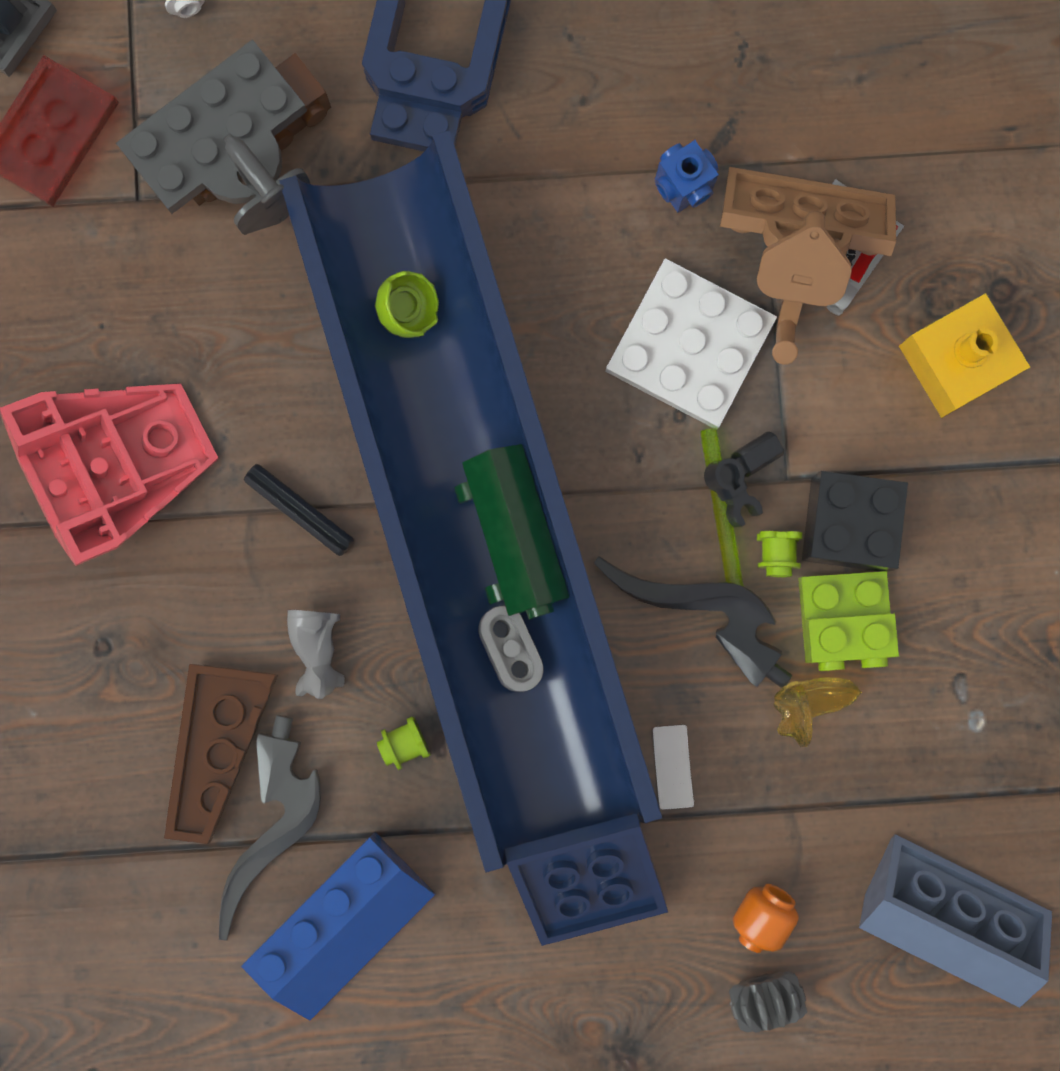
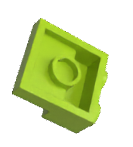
M887 571L798 578L805 663H818L819 671L845 669L844 661L861 660L862 668L886 667L888 666V658L899 657L895 613L891 614Z

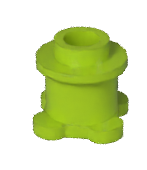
M761 531L760 534H757V541L762 542V562L758 563V568L766 569L767 577H792V569L801 568V563H797V542L803 539V532Z
M413 716L406 719L407 724L389 732L386 729L381 730L383 739L377 742V746L387 766L394 763L396 768L401 770L403 769V763L421 755L423 758L431 756L420 727Z

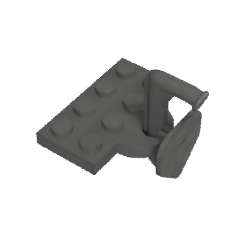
M253 39L116 142L117 146L171 214L205 189L220 200L233 204L246 203L234 217V223L243 235L279 224L289 216L282 193L284 186L279 183V180L297 176L301 181L310 184V180L302 168L293 169L279 178L282 169L281 150L274 136L307 112V109L302 100ZM240 177H242L246 185L240 182Z

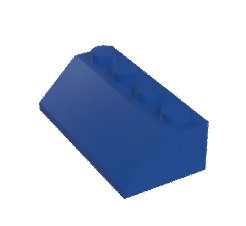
M374 832L241 967L273 1000L310 1021L423 908L435 893Z

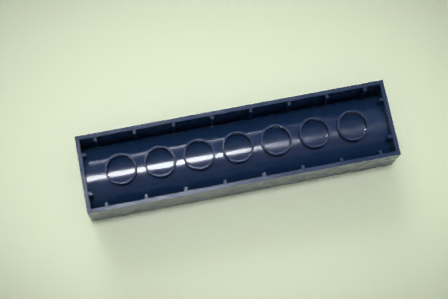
M450 130L434 134L430 146L410 163L372 179L335 186L308 184L298 179L297 176L279 180V183L284 186L282 193L485 873L503 868L507 864L505 849L635 813H637L639 821L642 823L661 819L662 815ZM401 271L420 273L434 285L439 300L438 322L426 331L424 336L412 338L399 337L390 333L379 322L375 309L377 292L381 284L391 275ZM518 444L523 445L569 594V598L552 604L555 611L553 613L533 619H528L527 612L519 613L543 663V675L540 682L534 688L523 692L511 691L501 684L480 639L479 623L483 615L495 607L505 606L503 600L491 605L489 604L485 587L498 583L474 501L472 499L459 504L454 489L455 486L467 482L462 462L489 449ZM497 621L493 626V632L497 637L504 638L508 629L505 623ZM516 661L511 667V672L516 678H522L525 675L526 669L523 663Z

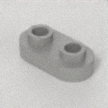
M498 606L486 612L479 623V636L499 681L505 688L515 692L528 691L534 688L542 678L543 663L520 614L508 616L506 606ZM497 621L503 622L507 626L508 632L504 638L497 637L493 632V626ZM516 661L523 663L526 672L522 678H516L511 672V667Z

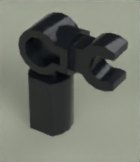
M765 432L732 453L731 458L711 462L705 469V483L709 489L717 493L721 501L726 502V517L733 527H742L746 524L741 516V508L743 506L748 509L751 516H758L763 513L759 500L748 495L746 491L748 486L744 478L750 477L784 455L782 445L777 436L772 432Z

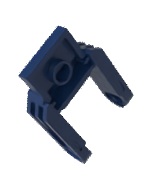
M377 0L362 60L366 80L376 96L379 97L370 131L371 140L425 151L430 146L434 134L450 130L454 146H456L462 118L472 116L487 106L511 0H485L470 66L467 68L451 61L400 50L394 52L406 2L405 0Z

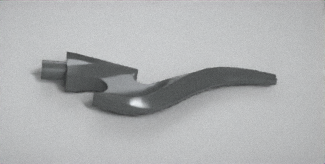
M276 715L272 735L260 733L257 737L261 801L263 803L272 800L280 801L284 805L285 813L280 820L239 857L227 877L219 913V940H228L235 911L250 883L273 859L306 834L315 822L320 809L321 785L318 770H313L310 777L306 779L297 777L292 770V765L300 749L301 742L289 739L293 721L291 717Z

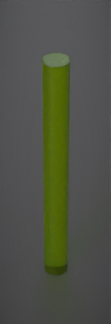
M717 428L700 431L707 467L711 462L722 460ZM710 489L725 581L744 587L734 527L726 517L727 504L725 501H721L717 493Z

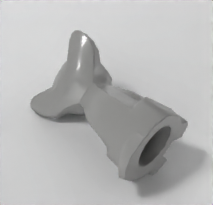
M288 610L287 627L290 642L295 653L306 666L305 674L300 677L296 685V696H304L306 693H309L317 699H323L325 696L330 695L335 688L344 686V675L335 671L331 666L335 650L332 640V628L335 622L340 620V614Z

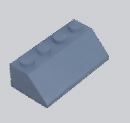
M896 834L891 838L865 893L859 925L860 929L1019 1008L1049 981L1052 911Z

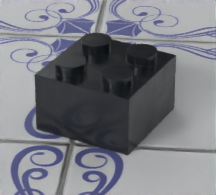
M821 471L811 477L801 561L880 572L897 570L899 568L908 482Z

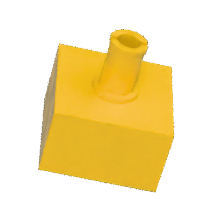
M986 293L912 334L899 345L941 418L1030 368Z

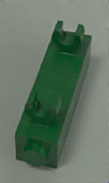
M518 444L489 449L462 462L467 482L455 486L454 489L459 504L472 499L474 501L498 583L485 587L489 604L504 600L508 616L527 612L528 619L555 612L552 604L569 598V594L523 445Z

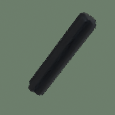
M255 464L244 477L246 484L336 555L342 556L348 551L354 541L353 538L259 464Z

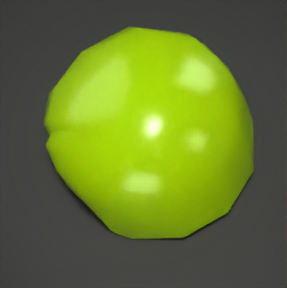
M401 271L388 277L379 287L375 309L379 322L390 333L403 338L424 336V333L438 322V296L434 285L422 274Z

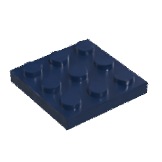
M637 813L505 849L506 863L541 946L668 913L666 900Z

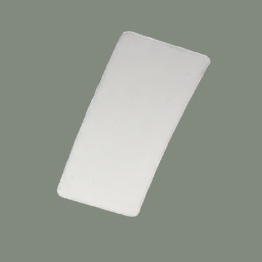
M687 726L654 727L653 742L660 809L693 807L694 800Z

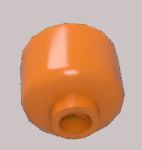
M772 884L751 888L733 917V924L740 934L739 941L741 944L755 953H761L763 950L771 952L781 950L799 920L798 912L794 907L796 902L792 896Z

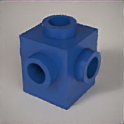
M696 140L684 147L681 143L676 144L661 155V162H659L655 177V185L662 198L666 202H670L677 213L690 205L693 208L697 207L713 195V188L719 175L717 173L719 169L714 156L709 150H702ZM688 169L690 174L685 173L684 170Z

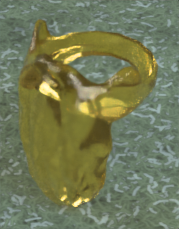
M832 677L794 681L783 686L775 694L774 707L782 715V720L777 728L778 734L794 738L800 747H808L812 740V718L837 712L851 705L862 691L850 680Z

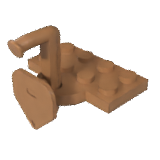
M729 167L720 227L731 228L739 233L754 232L763 234L764 242L768 247L762 254L757 274V284L760 290L767 296L783 299L777 319L776 343L772 349V356L777 363L788 365L796 360L798 356L795 332L803 303L829 306L835 304L844 296L851 275V263L846 257L848 249L858 250L866 255L881 254L892 256L896 244L895 195Z

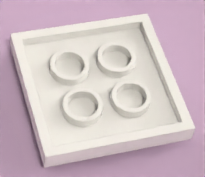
M665 258L605 372L717 430L777 316Z

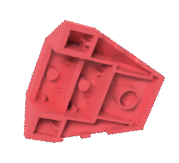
M182 384L126 387V390L113 391L84 389V392L65 394H56V391L40 392L0 407V414L17 460L56 539L75 566L117 549L218 460V456Z

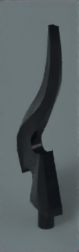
M600 556L595 560L594 564L615 585L640 602L667 609L708 610L726 613L729 622L725 627L716 630L715 637L748 680L758 687L762 680L767 677L782 689L790 681L792 674L776 663L782 655V651L757 638L756 629L760 624L766 622L775 625L776 620L762 599L751 590L741 585L727 582L697 584L651 582L618 569Z

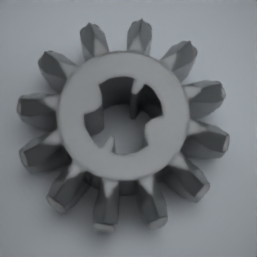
M778 971L752 977L751 979L740 981L739 984L734 985L729 990L732 1014L734 1019L737 1020L740 1030L745 1032L753 1031L757 1033L785 1027L787 1024L796 1023L807 1013L806 996L803 986L799 983L795 973L789 971Z

